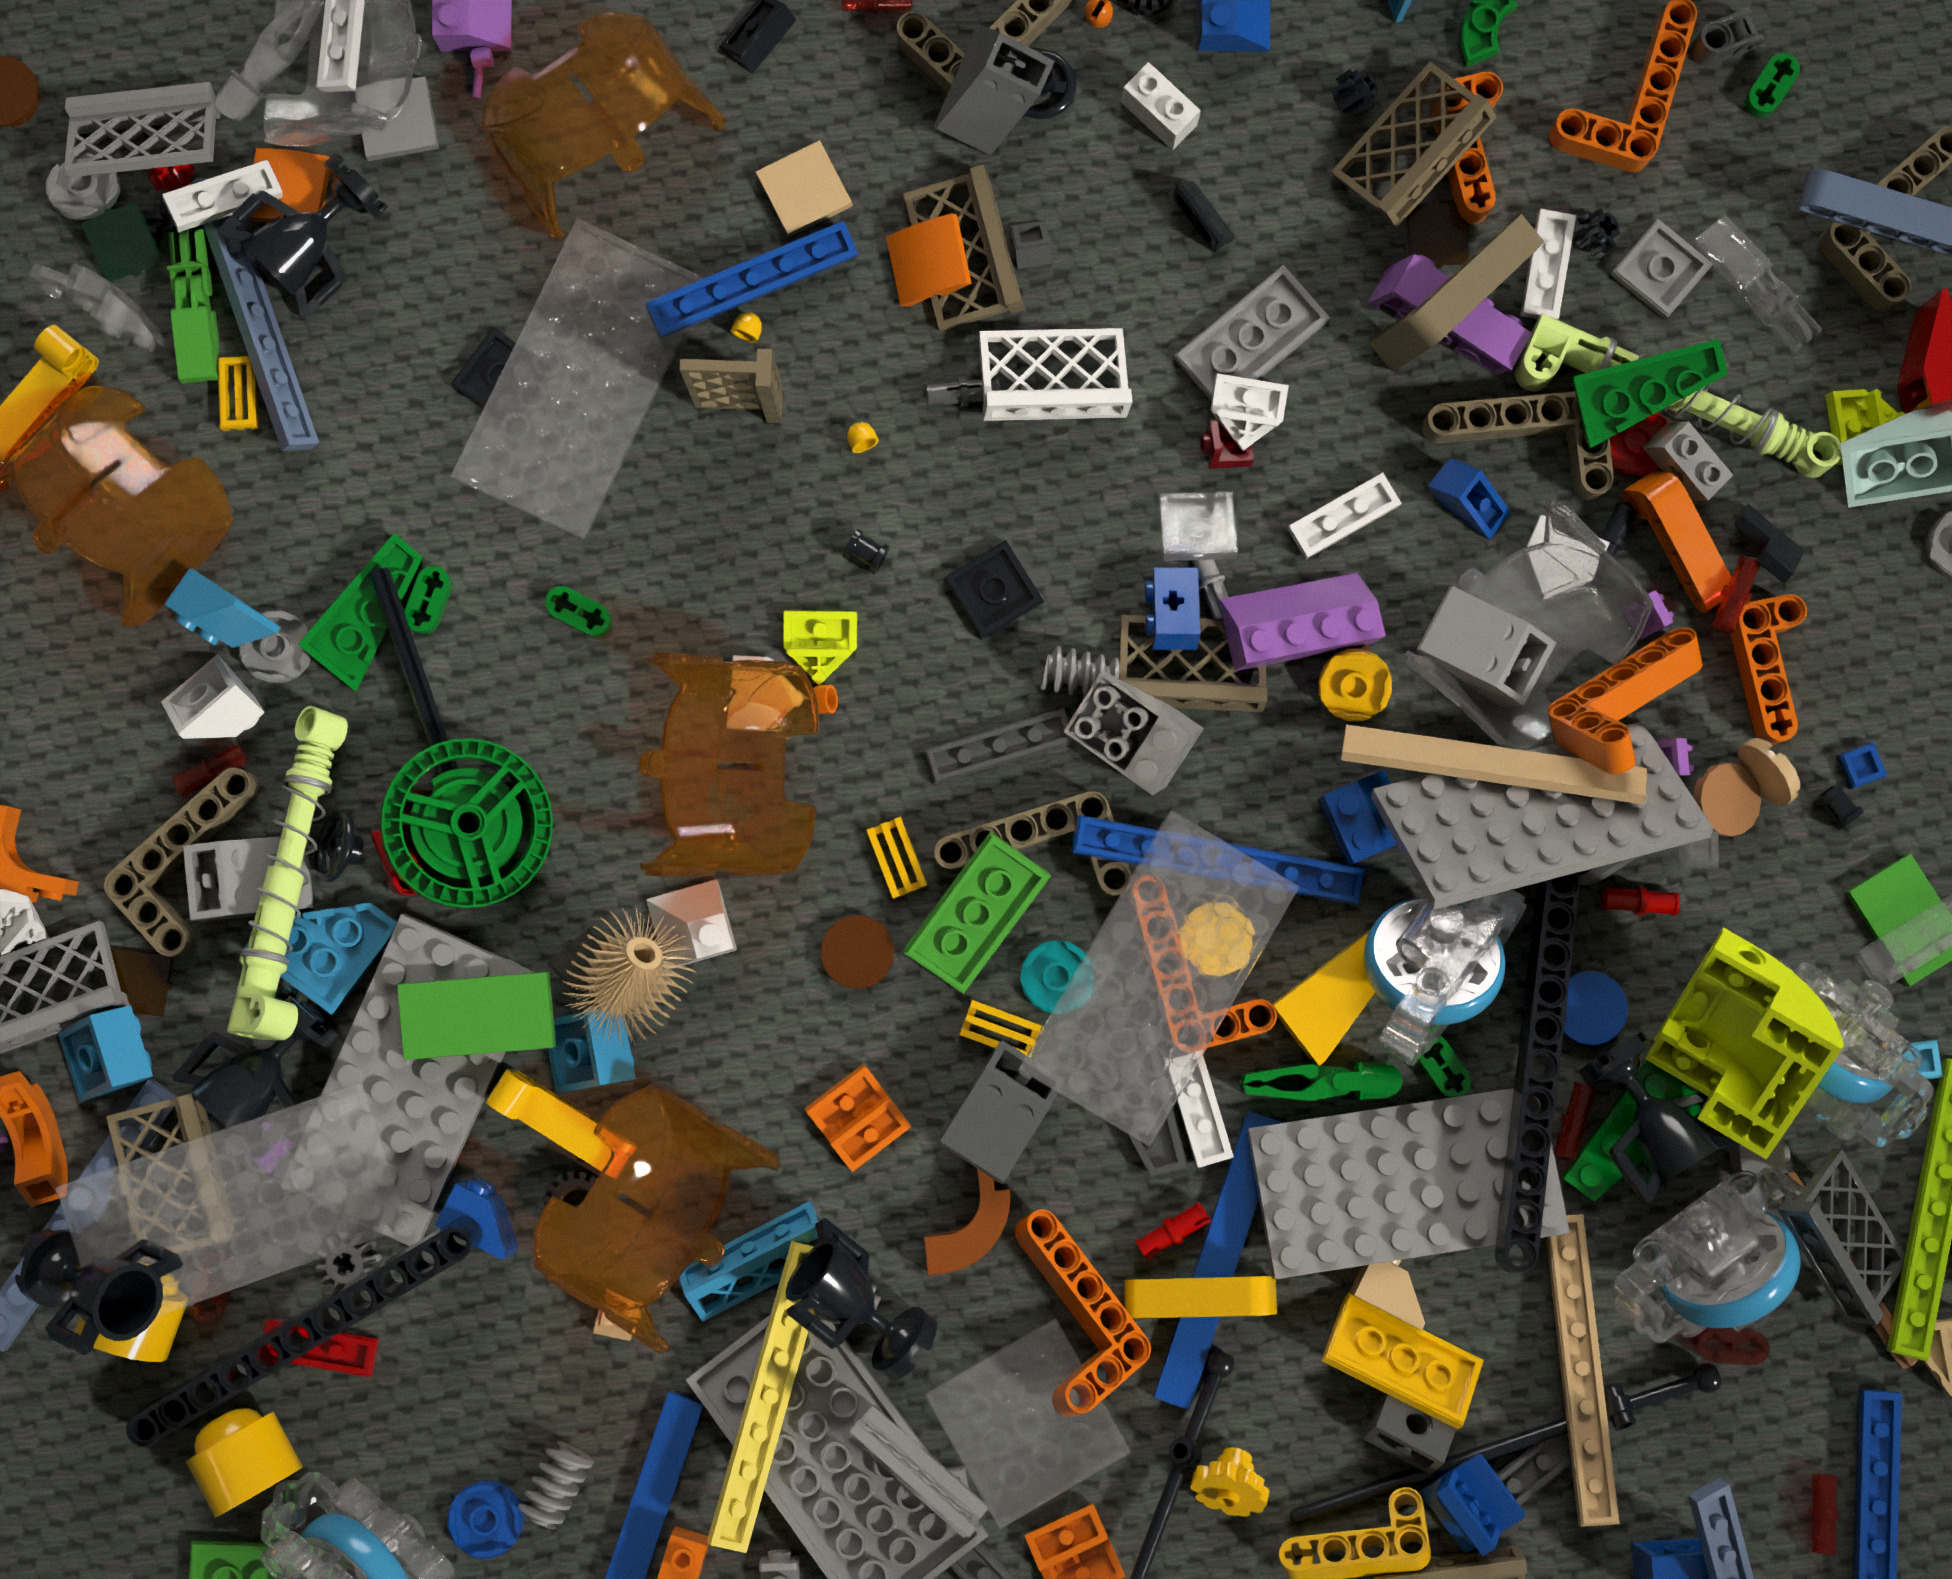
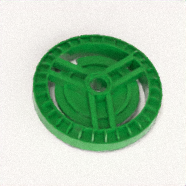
M472 738L452 739L435 744L419 752L402 766L392 779L384 795L380 810L379 830L382 847L390 866L399 879L413 892L428 901L446 907L461 909L479 908L505 900L516 894L532 880L541 868L549 851L553 831V815L550 800L543 783L535 771L520 756L506 747L490 741ZM472 760L498 769L494 775L473 768L450 770L430 780L433 789L429 797L410 793L413 785L425 772L445 762ZM505 774L515 783L511 789L501 781ZM521 792L528 807L530 818L529 838L519 862L501 879L499 869L513 856L522 835V813L515 797ZM405 801L413 802L410 815L402 814ZM461 814H469L474 818L476 827L471 834L464 833L459 829L458 819ZM402 823L409 824L414 847L427 865L445 876L468 880L470 888L453 887L441 883L423 871L408 851L404 841ZM490 875L492 884L480 888L478 878Z

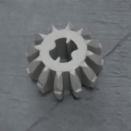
M348 1230L340 1232L339 1240L334 1236L327 1238L326 1243L329 1249H319L317 1255L326 1261L315 1266L317 1272L326 1270L328 1274L322 1278L321 1284L325 1286L335 1281L333 1285V1292L375 1268L371 1266V1263L382 1260L380 1254L371 1256L369 1253L376 1246V1242L372 1240L362 1245L364 1233L357 1232L352 1238ZM351 1255L350 1262L355 1264V1268L346 1271L347 1264L342 1262V1258Z

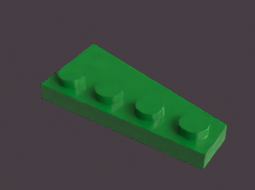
M1720 339L1571 377L1587 448L1590 449L1606 439L1728 375Z
M394 533L302 638L298 645L356 692L388 628L370 574L377 569L388 568L401 601L423 557Z
M1646 1059L1636 1072L1638 1080L1652 1097L1673 1100L1695 1094L1693 1090L1674 1076ZM1626 1088L1561 1177L1562 1180L1591 1201L1597 1200L1623 1178V1175L1613 1162L1609 1150L1633 1123L1636 1103ZM1699 1105L1684 1108L1693 1117L1702 1110ZM1634 1139L1624 1152H1626L1636 1167L1642 1161Z

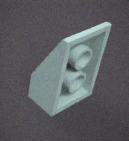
M1952 404L1912 411L1840 443L1848 508L1952 491Z

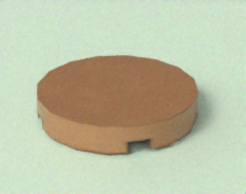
M1721 763L1710 766L1705 770L1707 772L1704 776L1699 777L1695 784L1694 800L1712 825V834L1731 837L1745 833L1753 826L1760 812L1761 795L1756 779L1750 771L1738 764Z

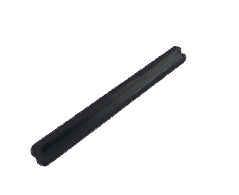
M388 568L377 569L371 572V580L428 745L431 747L448 741L391 572ZM455 760L436 766L439 775L458 769Z

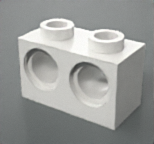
M1149 62L1123 88L1121 103L1172 150L1198 124L1201 110Z

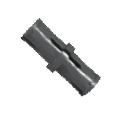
M964 377L958 378L957 382L926 384L925 387L928 408L960 404V407H967L968 403L984 401L982 379L966 381ZM998 377L991 379L992 391L1000 390Z

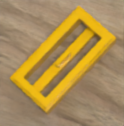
M249 356L218 358L220 429L222 431H230V429L245 430V428L259 429L258 382ZM233 365L236 420H230L228 366ZM243 365L247 367L248 419L245 420Z
M901 817L867 829L893 899L927 886ZM896 827L917 878V882L912 884L890 831ZM880 833H883L904 885L902 888L897 889L876 836Z
M972 1000L960 1035L994 1048L997 1047L1000 1043L999 1041L969 1031L972 1023L1026 1043L1025 1051L1016 1049L1031 1057L1042 1025ZM976 1010L1032 1030L1030 1037L974 1017Z

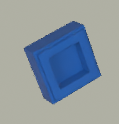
M1874 742L1836 756L1850 790L1887 776Z

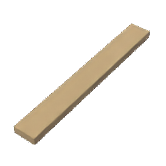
M1346 725L1341 756L1343 761L1644 804L1646 798L1647 768L1634 766L1624 773L1610 774L1581 758Z
M1583 1214L1566 1215L1570 1233L1546 1237L1578 1526L1620 1524Z

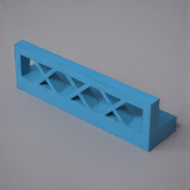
M811 1201L676 1269L684 1295L702 1322L780 1282L784 1265L777 1269L768 1268L770 1262L778 1258L786 1259L791 1241L807 1244L818 1238L815 1224L820 1220ZM745 1275L754 1276L752 1282L744 1286L735 1285L736 1280ZM710 1293L720 1294L717 1300L706 1306H703L699 1300Z

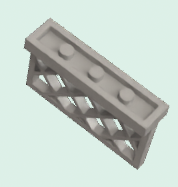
M210 82L66 98L65 109L69 115L64 171L68 178L213 162L216 119H220L221 109ZM201 121L195 127H192L187 123ZM165 125L158 131L151 128V126ZM179 128L186 132L176 142L168 139ZM129 129L122 135L115 132V130ZM143 132L150 136L139 146L132 143ZM93 133L86 139L79 136V134ZM107 136L114 140L103 150L96 147ZM196 139L203 143V149L185 150ZM160 143L167 147L160 154H149ZM124 147L131 151L124 158H112ZM88 151L95 155L88 162L76 163Z
M101 921L0 956V987L4 980L17 986L8 1005L5 1006L0 1003V1009L4 1010L0 1017V1054L57 1034L89 1015L129 1006L126 993L121 992L105 925ZM95 934L98 945L90 958L76 952L84 937ZM70 943L69 947L64 946V944ZM59 947L66 952L56 970L41 964L50 949ZM36 955L34 959L29 958L30 956ZM74 955L88 962L77 982L63 975ZM23 959L31 963L19 983L7 977V974L14 962ZM96 966L104 970L108 985L92 990L86 987L85 984ZM39 968L52 974L42 994L28 987ZM60 979L74 985V988L67 1000L58 1003L50 999ZM82 990H84V991L87 992V993H84V994L80 995V993H81ZM25 992L38 997L39 1000L31 1013L22 1015L15 1011ZM47 1002L52 1004L51 1006L45 1007ZM12 1015H14V1016L17 1017V1018H14V1019H11V1020H10V1018H11Z
M873 1405L852 1427L848 1436L961 1537L965 1538L967 1536L969 1538L977 1529L980 1518L989 1509V1506L879 1408Z

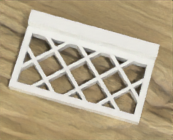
M1123 328L979 332L984 398L982 407L983 421L1127 417L1132 404L1131 389H1128ZM1099 340H1114L1115 352L1108 359L1093 347ZM1028 341H1037L1047 350L1035 360L1022 347ZM1063 341H1074L1082 350L1073 359H1070L1057 347ZM988 342H1002L1011 351L999 361L988 351ZM1051 353L1066 365L1056 377L1041 365ZM1086 353L1101 364L1092 376L1077 364ZM1015 354L1030 365L1021 377H1018L1005 366ZM1115 359H1116V362H1117V366H1115V365L1112 363ZM990 364H992V365L994 366V368H993L991 371H990ZM1107 369L1118 378L1119 388H1105L1096 379ZM1072 370L1085 383L1079 389H1070L1060 380ZM999 371L1014 383L1008 390L992 391L991 379ZM1034 371H1037L1050 383L1043 390H1034L1024 381Z

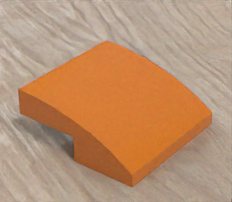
M256 148L253 164L268 160L283 193V198L278 200L297 212H317L324 206L330 172L326 169L324 163L330 158L329 156L285 149ZM265 203L248 220L253 222H271L284 214Z
M952 213L933 218L886 237L900 306H913L934 295L946 296L972 284L957 214Z
M864 1063L805 1108L807 1114L852 1172L912 1127Z
M1094 1504L1088 1505L1024 1535L1044 1579H1123L1126 1577Z

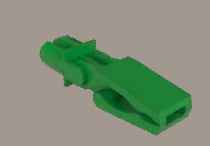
M1380 1061L1353 1062L1354 1071H1349L1342 1067L1300 1064L1241 1074L1240 1087L1242 1094L1316 1101L1347 1095L1350 1091H1354L1355 1099L1357 1100L1384 1099L1395 1095L1402 1085V1076L1395 1066ZM1298 1074L1311 1081L1307 1086L1295 1091L1278 1090L1263 1084L1256 1087L1244 1085L1256 1080L1266 1083L1280 1076Z

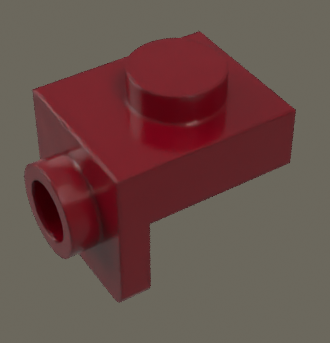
M1217 420L1209 421L1206 432L1200 436L1202 456L1207 455L1209 469L1251 467L1254 461L1252 445L1242 451L1225 429H1219Z

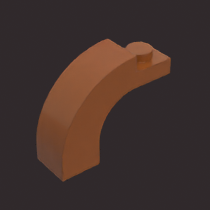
M977 1168L980 1200L972 1219L957 1230L924 1235L928 1275L945 1274L961 1270L972 1265L988 1253L999 1239L1008 1219L1010 1209L1009 1187L995 1189L994 1182L998 1181Z

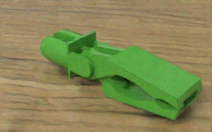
M196 229L194 236L190 230L181 231L179 236L175 231L168 232L171 266H167V269L170 271L171 292L176 308L171 309V322L178 379L181 384L218 380L219 343L217 315L215 311H211L209 298L213 293L211 277L213 271L208 265L205 229Z

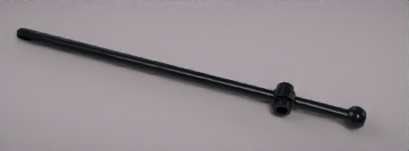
M1215 1349L1207 1356L1205 1366L1206 1370L1209 1371L1184 1437L1177 1438L1170 1445L1169 1456L1173 1466L1129 1579H1146L1186 1472L1189 1469L1195 1468L1201 1461L1202 1450L1198 1441L1222 1378H1226L1234 1370L1235 1362L1231 1355Z
M1702 1363L1694 1369L1691 1376L1631 1396L1624 1395L1621 1386L1610 1387L1604 1390L1607 1420L1612 1422L1616 1431L1627 1429L1636 1424V1419L1633 1415L1636 1410L1698 1389L1704 1393L1717 1391L1722 1385L1720 1373L1715 1365ZM1566 1418L1447 1457L1445 1463L1431 1475L1418 1468H1414L1295 1508L1290 1513V1519L1293 1523L1299 1524L1392 1493L1396 1489L1409 1487L1442 1476L1478 1453L1487 1461L1567 1434Z

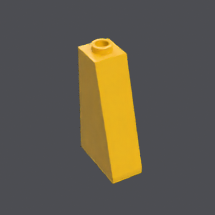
M1370 930L1272 1004L1279 1020L1315 1065L1320 1066L1326 1061L1375 993L1368 980L1364 966V948Z

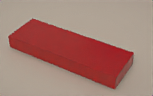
M266 1320L263 1334L284 1321ZM298 1326L299 1333L303 1337L309 1338L307 1331ZM340 1332L290 1363L371 1377L379 1338ZM267 1345L269 1352L278 1357L276 1350L272 1346Z

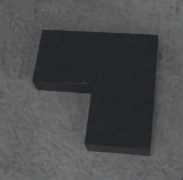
M1747 504L1736 518L1734 526L1761 548L1756 558L1757 562L1779 581L1786 583L1794 575L1804 550L1752 506Z

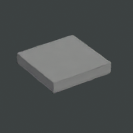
M425 76L362 87L355 90L365 156L368 161L439 149L429 86Z
M1657 219L1610 275L1666 320L1710 269L1713 263L1662 221Z

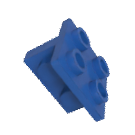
M1479 1453L1428 1483L1420 1491L1421 1496L1465 1553L1474 1548H1477L1482 1556L1496 1548L1501 1532L1523 1520L1525 1516L1524 1510L1485 1458Z

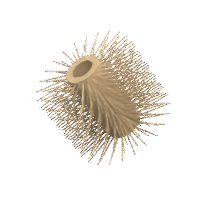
M641 913L640 927L637 914L640 937H638V933L637 937L635 936V922L633 931L632 920L630 924L629 917L627 918L633 938L626 932V926L625 929L623 928V925H621L622 921L620 923L619 919L617 922L622 928L625 938L616 929H613L609 922L607 923L606 920L601 918L611 928L617 939L604 933L600 928L594 927L605 936L609 943L596 940L595 937L587 935L590 939L595 940L603 951L591 949L585 944H582V946L590 949L589 951H592L598 960L587 958L584 954L577 952L578 956H581L583 959L585 958L592 968L583 967L575 961H571V963L584 970L590 977L579 976L567 970V973L574 975L573 977H579L591 985H576L563 981L567 985H573L571 987L585 988L584 990L588 989L596 993L563 994L584 997L595 996L596 998L592 1001L581 1002L583 1004L598 1003L594 1007L590 1006L584 1012L591 1009L595 1011L600 1006L597 1010L599 1012L594 1017L601 1011L602 1013L596 1019V1022L606 1012L598 1030L610 1014L608 1019L609 1023L611 1017L609 1035L613 1016L616 1015L614 1020L616 1024L617 1018V1041L618 1027L620 1033L621 1015L623 1017V1032L625 1021L626 1034L628 1030L629 1036L631 1035L625 1018L626 1014L628 1016V1024L630 1018L632 1028L634 1023L635 1029L637 1028L639 1035L641 1034L644 1039L645 1037L636 1025L633 1015L638 1018V1021L640 1020L644 1023L646 1029L648 1028L649 1031L651 1030L655 1034L656 1032L647 1025L641 1013L656 1021L658 1025L664 1026V1024L653 1017L649 1009L658 1011L666 1018H670L667 1013L659 1009L655 1001L664 1003L672 1009H675V1007L670 1005L671 1003H667L661 993L671 995L678 1001H681L679 997L673 995L666 985L678 987L687 993L684 988L677 985L668 976L682 978L692 983L691 980L683 978V976L668 968H681L695 972L690 968H683L686 966L674 965V963H668V961L665 962L663 960L694 959L662 956L666 952L683 949L675 948L662 951L661 947L668 944L671 945L674 941L667 944L663 942L658 946L661 943L659 941L665 935L656 942L662 933L661 931L656 939L652 941L657 929L654 930L648 939L650 933L649 930L647 935L649 917L646 933L643 937V928L641 934Z

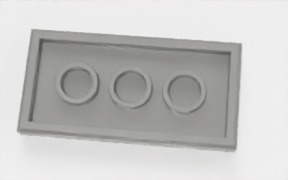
M1282 265L1176 353L1174 359L1212 401L1215 375L1217 373L1259 380L1327 324L1331 318L1291 272Z

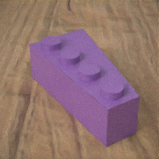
M1411 255L1387 267L1367 304L1379 309L1382 303L1396 311L1394 319L1399 320L1417 308L1451 275H1445L1436 269V265L1431 259L1422 255ZM1486 297L1439 343L1446 345L1456 344L1457 346L1454 349L1456 353L1498 375L1512 370L1532 333L1522 327L1523 323L1517 317L1503 314L1494 308V303Z

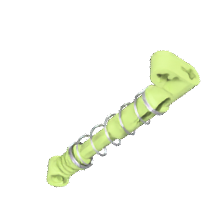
M1541 313L1518 361L1515 378L1523 389L1532 392L1540 391L1551 381L1559 370L1561 363L1584 373H1589L1646 358V352L1640 356L1618 347L1617 341L1613 340V338L1606 336L1600 339ZM1544 354L1548 356L1540 366L1539 370H1535V362L1540 357V355ZM1709 385L1666 407L1671 417L1678 416L1684 411L1699 416L1698 422L1702 431L1709 430L1716 424L1730 430V439L1734 445L1750 439V449L1755 454L1757 453L1762 456L1768 453L1773 455L1776 452L1775 456L1781 459L1784 456V461L1788 463L1792 460V464L1795 465L1798 472L1805 477L1815 478L1823 475L1842 457L1841 442L1833 434L1827 432L1813 433L1811 431L1806 433V429L1802 427L1797 430V425L1791 424L1789 426V422L1784 419L1783 414L1777 412V410L1774 411L1772 408L1768 409L1763 416H1760L1739 406L1740 394L1732 402L1708 393ZM1702 418L1712 422V424L1708 427H1703ZM1733 432L1744 436V438L1740 441H1735L1733 439ZM1813 450L1820 452L1823 461L1815 457Z
M311 705L301 711L296 721L295 736L301 745L297 746L296 751L299 754H295L294 761L297 763H293L292 768L286 771L283 780L285 785L282 786V789L291 792L285 819L273 820L274 823L283 826L277 852H267L265 854L266 857L275 860L274 866L267 867L263 886L256 888L261 892L255 919L248 922L252 926L248 947L242 949L239 962L243 968L227 1032L242 1037L261 1040H286L292 1035L298 1021L296 1005L275 999L280 975L287 971L288 962H290L285 955L293 949L289 943L293 922L301 917V912L297 908L301 889L309 883V878L301 870L303 857L317 850L316 842L309 836L311 824L323 818L326 813L317 800L319 796L331 793L332 780L329 777L330 771L327 769H331L332 762L330 760L334 758V753L332 752L342 745L348 728L344 717ZM317 806L322 810V815L313 818ZM310 840L314 847L312 850L305 852L307 841Z

